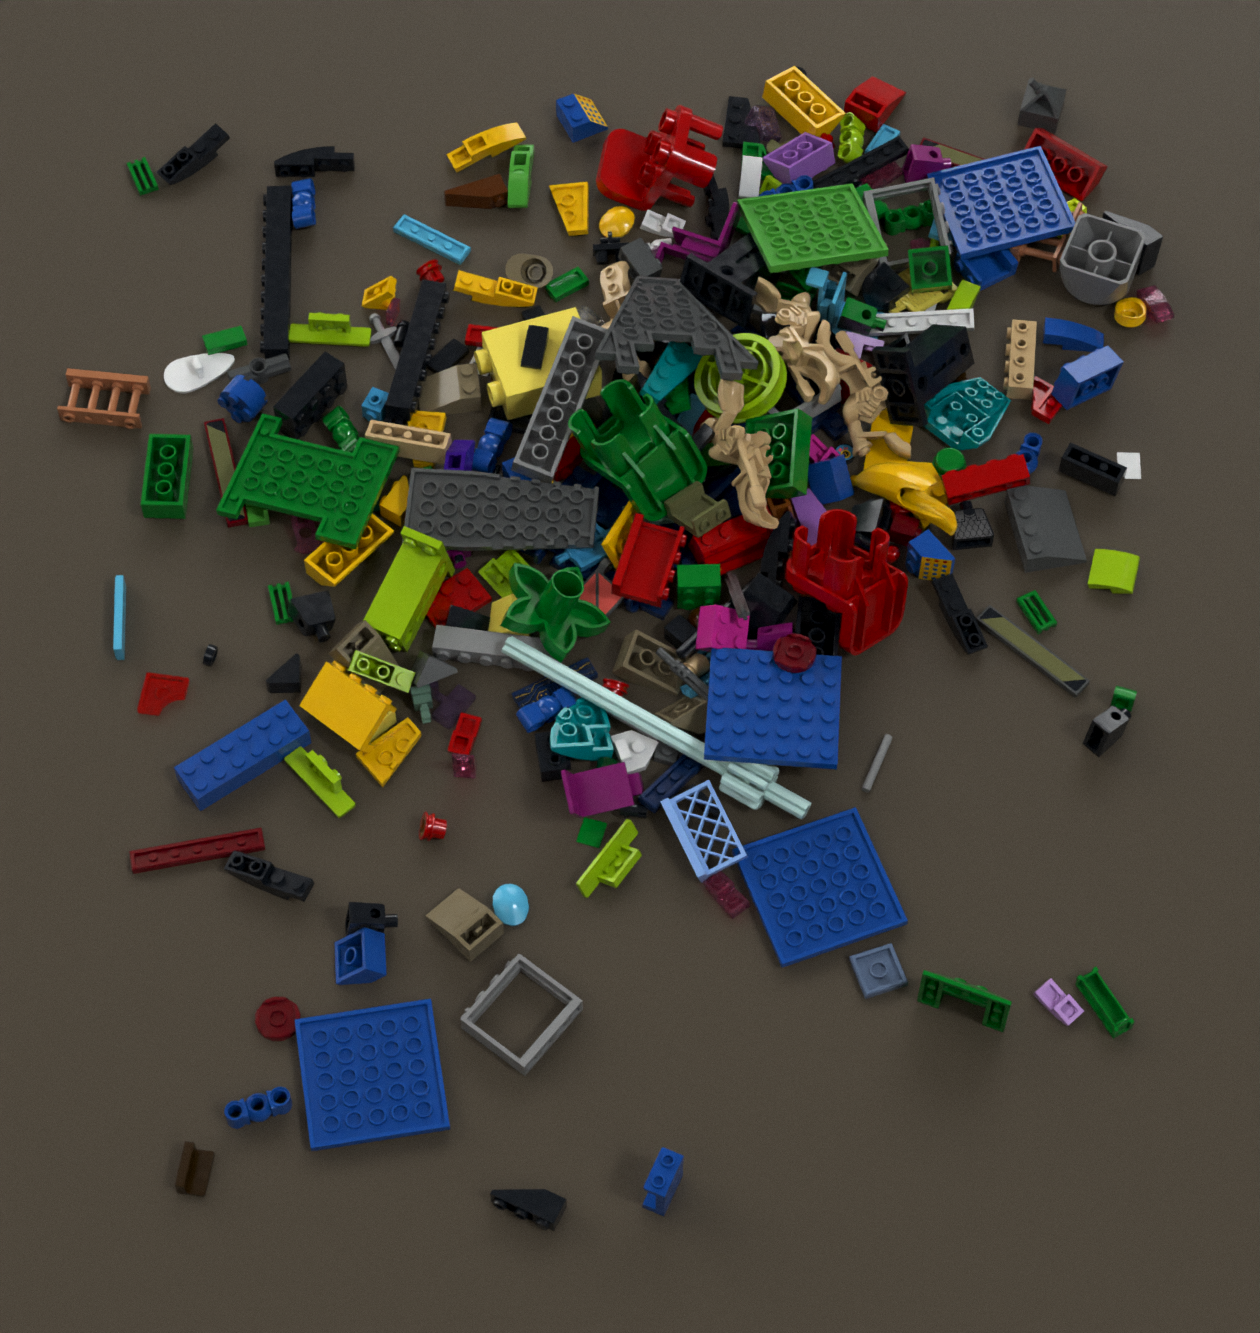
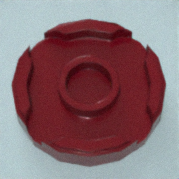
M787 634L786 637L779 638L774 644L773 659L775 664L782 670L791 673L804 672L811 668L815 662L816 647L804 635Z
M272 997L265 1000L255 1013V1024L258 1032L264 1038L271 1041H284L291 1038L296 1033L295 1019H301L298 1006L286 997Z

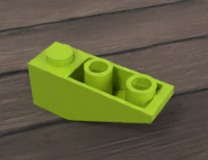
M355 650L348 668L350 672L409 693L416 672Z

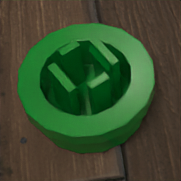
M951 447L940 450L932 462L941 479L942 475H945L950 470L960 471L966 468V461L962 452Z

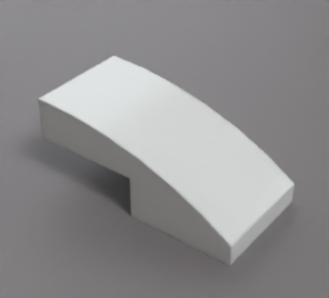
M743 155L738 198L759 196L762 169L761 157Z
M647 210L640 229L656 235L674 238L672 233L673 226L683 229L686 221L669 213L664 217L651 210Z

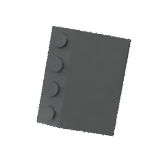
M1034 486L1007 489L1004 504L1025 573L1087 562L1065 490Z

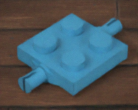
M596 523L593 548L564 549L562 554L555 556V561L560 565L569 559L582 572L601 562L604 558H609L601 544L611 528L604 530Z

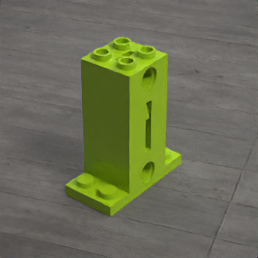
M404 526L400 533L404 541L364 618L381 636L384 643L388 644V647L396 652L401 650L408 652L445 577H452L455 572L442 541Z

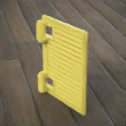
M907 268L897 275L909 285L910 291L895 302L896 308L888 312L901 313L900 311L906 308L910 312L925 311L938 302L945 303L952 299L958 287L952 282V289L944 294L941 291L912 294L910 271Z

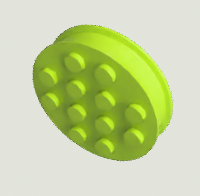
M751 333L733 335L756 358L758 366L757 370L742 369V379L733 380L744 385V407L737 413L732 424L746 423V419L766 414L781 398L787 382L786 365L776 348L766 338ZM706 355L701 358L696 368L694 387L699 400L707 411L719 419L723 413L719 407L717 396L721 378L714 355Z

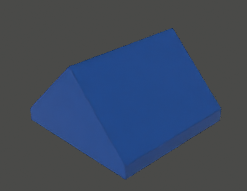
M844 454L809 464V487L821 504L841 501L854 495Z

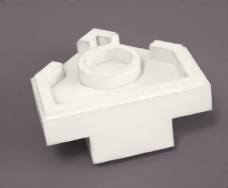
M633 730L611 736L612 745L619 763L625 762L628 774L646 770L650 759L657 750L658 741Z

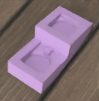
M1052 978L1047 980L1033 993L1037 1000L1066 1026H1069L1084 1012L1070 994L1066 995Z

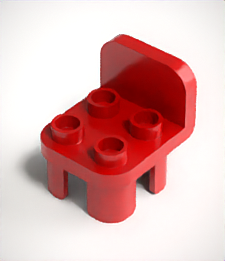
M678 105L674 111L668 108L665 109L658 125V131L660 132L651 130L648 136L644 137L626 129L613 130L603 144L596 177L598 190L609 199L641 211L650 210L659 197L691 208L695 202V196L691 195L689 190L671 184L670 181L674 177L700 188H705L714 174L717 157L704 151V143L688 138L689 130L718 140L722 136L723 126L692 114V109Z
M832 509L820 516L817 543L811 546L807 542V527L802 525L795 530L792 557L787 561L785 578L793 585V589L796 592L809 594L825 603L830 611L843 613L839 645L850 654L859 655L890 636L900 625L905 611L908 577L903 571L887 563L890 536L886 531L881 528H876L872 531L870 552L868 553L854 545L857 517L846 510Z

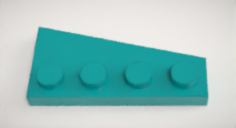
M669 341L639 394L644 396L648 393L657 405L696 370L703 356L694 354L692 347L685 342Z

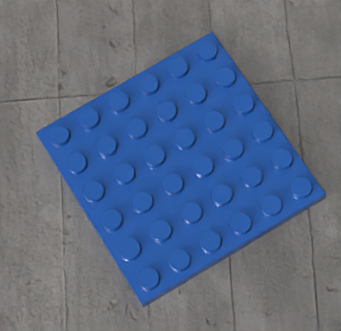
M1041 146L927 174V179L934 178L935 184H938L940 187L941 195H938L939 201L943 202L945 208L943 219L948 222L949 233L961 260L1072 232L1076 223Z
M711 648L704 760L837 770L842 656L816 655L815 662L811 668L804 672L791 673L782 670L775 664L773 651Z
M856 807L743 845L748 857L737 862V866L782 968L896 929L908 923ZM738 847L732 849L734 857L741 854Z
M431 999L295 1019L311 1151L450 1130Z

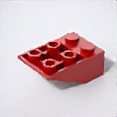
M872 76L852 91L845 101L844 112L846 114L849 112L853 113L865 124L866 128L877 133L906 95V92Z

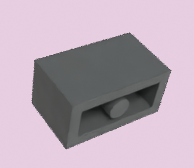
M641 237L620 248L618 258L620 261H626L629 264L630 269L628 272L634 281L637 276L660 278L662 264L659 259H655L651 253L650 246L644 243Z

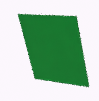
M584 817L576 842L600 848L608 823Z

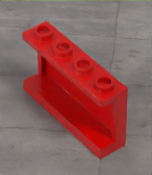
M636 513L612 582L611 594L661 608L663 600L667 601L670 591V588H667L668 583H673L676 570H673L674 565H679L681 559L680 547H685L687 535L684 534L685 527L680 526L679 531L647 523L644 522V515Z

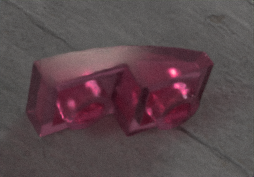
M894 161L860 179V181H862L863 185L867 183L871 189H879L899 178L904 172Z
M1155 285L1137 290V298L1145 303L1147 306L1146 313L1156 323L1174 318V313L1168 301Z
M722 871L715 873L703 882L707 891L732 919L750 907L749 901L735 889L734 882Z

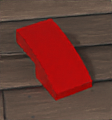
M461 712L447 751L469 757L482 723V717Z

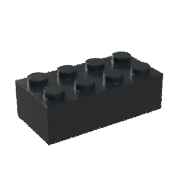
M325 351L273 406L274 415L282 418L283 423L279 430L281 433L289 438L299 440L301 436L303 437L307 434L314 422L316 423L320 420L324 411L332 407L336 398L345 393L348 386L345 364Z
M799 596L795 634L808 637L814 647H816V655L837 656L840 613L830 611L825 603L816 598Z

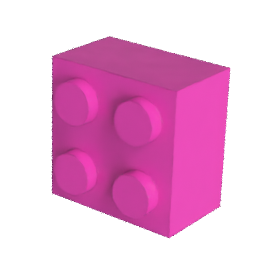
M716 604L701 606L695 649L711 652V648L746 649L750 615L747 616V620H743V618H738L735 609Z

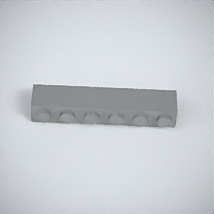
M436 625L432 651L434 657L443 661L449 659L457 660L461 663L473 662L484 666L497 665L507 669L520 668L525 671H533L501 652L505 641L511 636L556 660L547 652L538 637Z

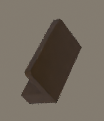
M185 1141L175 1181L177 1193L205 1197L215 1157L213 1151L196 1149L194 1142Z

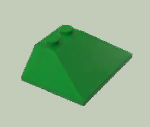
M923 971L917 1002L939 1009L943 995L947 994L986 1008L982 1025L1004 1032L1012 1001L988 991L983 986L968 984L961 978H951L930 971Z

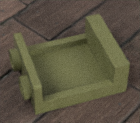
M699 481L694 482L664 502L669 519L680 526H684L685 530L697 538L731 517L727 501L722 499L717 502L706 495L703 485Z

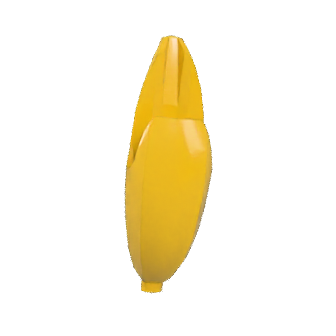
M888 462L872 465L861 471L858 475L850 477L853 486L886 498L936 525L950 536L954 535L958 526L954 512L937 499L923 492L928 490L931 485L938 483L928 472L913 465ZM902 490L904 494L900 497V491Z

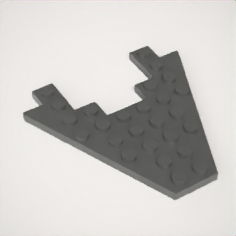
M644 276L636 277L595 355V360L615 361L617 373L626 375L638 374L640 366L636 351L653 352V340L658 342H691L694 354L700 356L714 355L721 379L728 381L741 380L743 375L742 369L757 370L758 366L756 358L677 279Z

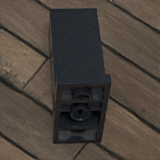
M749 232L708 263L690 253L686 257L679 282L699 302L745 328L749 323L758 294L754 291L758 277L773 284L778 280L780 273H770Z
M933 324L903 348L876 346L872 349L878 376L882 377L880 384L888 391L885 404L890 424L926 426L928 420L924 404L975 364L966 326Z

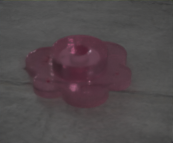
M918 238V240L910 242L911 249L930 247V241Z

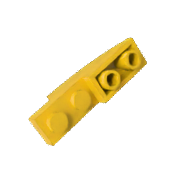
M517 122L509 123L462 141L463 145L446 155L457 173L489 155L492 158L526 140V136Z
M458 270L453 291L471 295L472 301L484 304L526 307L534 305L538 287L499 277L498 281Z

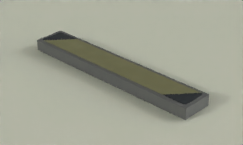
M991 605L976 618L977 623L1073 697L1076 698L1089 685L1090 680Z

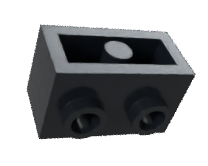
M550 732L536 733L535 745L541 781L562 779L561 770H571L570 757H565V755L551 750Z

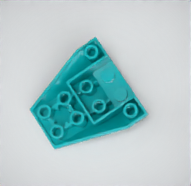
M981 377L952 383L924 404L928 424L924 427L951 448L958 450L978 448L990 440L1011 400Z

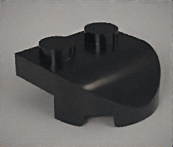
M885 262L869 273L862 285L865 303L878 310L885 309L890 311L896 308L895 302L910 291L909 285Z

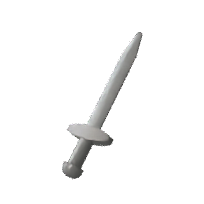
M373 313L370 315L369 321L374 325L377 333L370 338V343H382L396 370L400 355L391 337L396 334L397 327L384 329L380 321V315Z

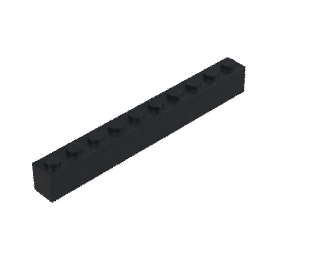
M291 185L267 186V194H263V205L266 206V210H263V222H266V226L262 227L263 238H266V242H262V253L265 254V258H262V271L265 270V275H261L262 287H265V291H261V302L264 303V307L261 308V320H264V324H260L261 336H264V341H260V353H264L265 359L286 353L290 360Z

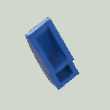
M1045 317L1043 343L1062 345V350L1093 352L1097 348L1101 349L1104 347V334L1079 323Z

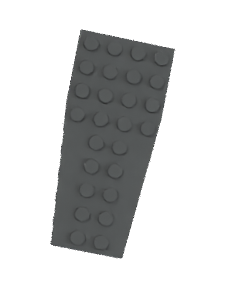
M411 468L404 526L442 541L446 550L593 548L599 488H583L579 484H574V486L561 485V482L553 481V484L544 483L540 479H532V481L521 480L520 477L516 476L505 478L501 477L500 474L477 471Z

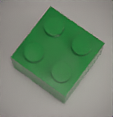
M948 245L908 250L912 294L952 289Z
M720 564L677 565V609L692 610L700 606L720 605Z

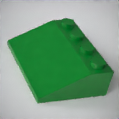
M799 408L746 419L745 434H755L758 431H763L771 437L769 444L771 448L766 451V457L769 455L773 456V460L768 464L772 478L770 479L765 498L789 499L807 495L812 417Z

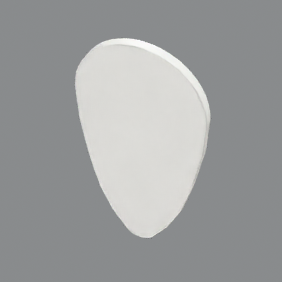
M205 353L180 358L171 362L166 367L164 381L167 387L174 392L190 393L224 375L232 367L235 359L233 355L226 353L212 355Z

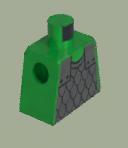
M847 297L837 327L869 335L871 329L883 332L887 320L876 317L877 308Z

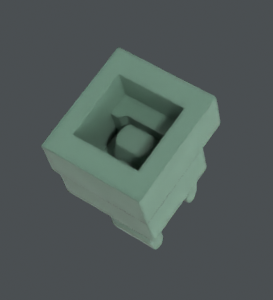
M430 684L420 688L410 687L415 711H420L423 724L431 723L429 709L433 708Z

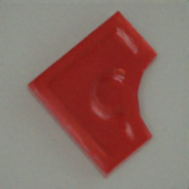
M146 672L137 712L159 716L162 709L169 703L176 700H185L190 682L189 678Z

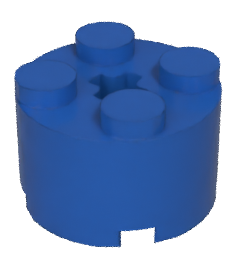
M236 375L220 393L217 400L218 404L226 408L231 413L232 419L238 423L252 421L267 404V400L265 401L264 399L266 397L264 390L252 379L249 381L244 380L245 376Z

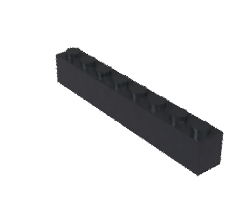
M422 280L385 404L386 418L411 421L412 415L417 412V398H421L423 389L421 384L426 381V367L430 366L432 354L430 353L431 350H435L436 334L439 335L441 329L440 319H444V306L449 303L450 292H447L446 283Z

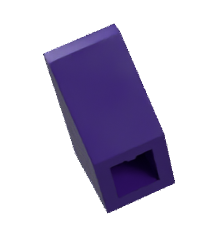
M454 440L446 451L444 470L472 471L475 441Z

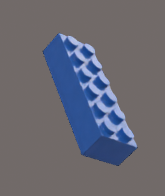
M284 700L175 766L174 770L177 780L198 809L202 811L285 760L284 758L299 746L304 748L311 744L310 732L289 703Z

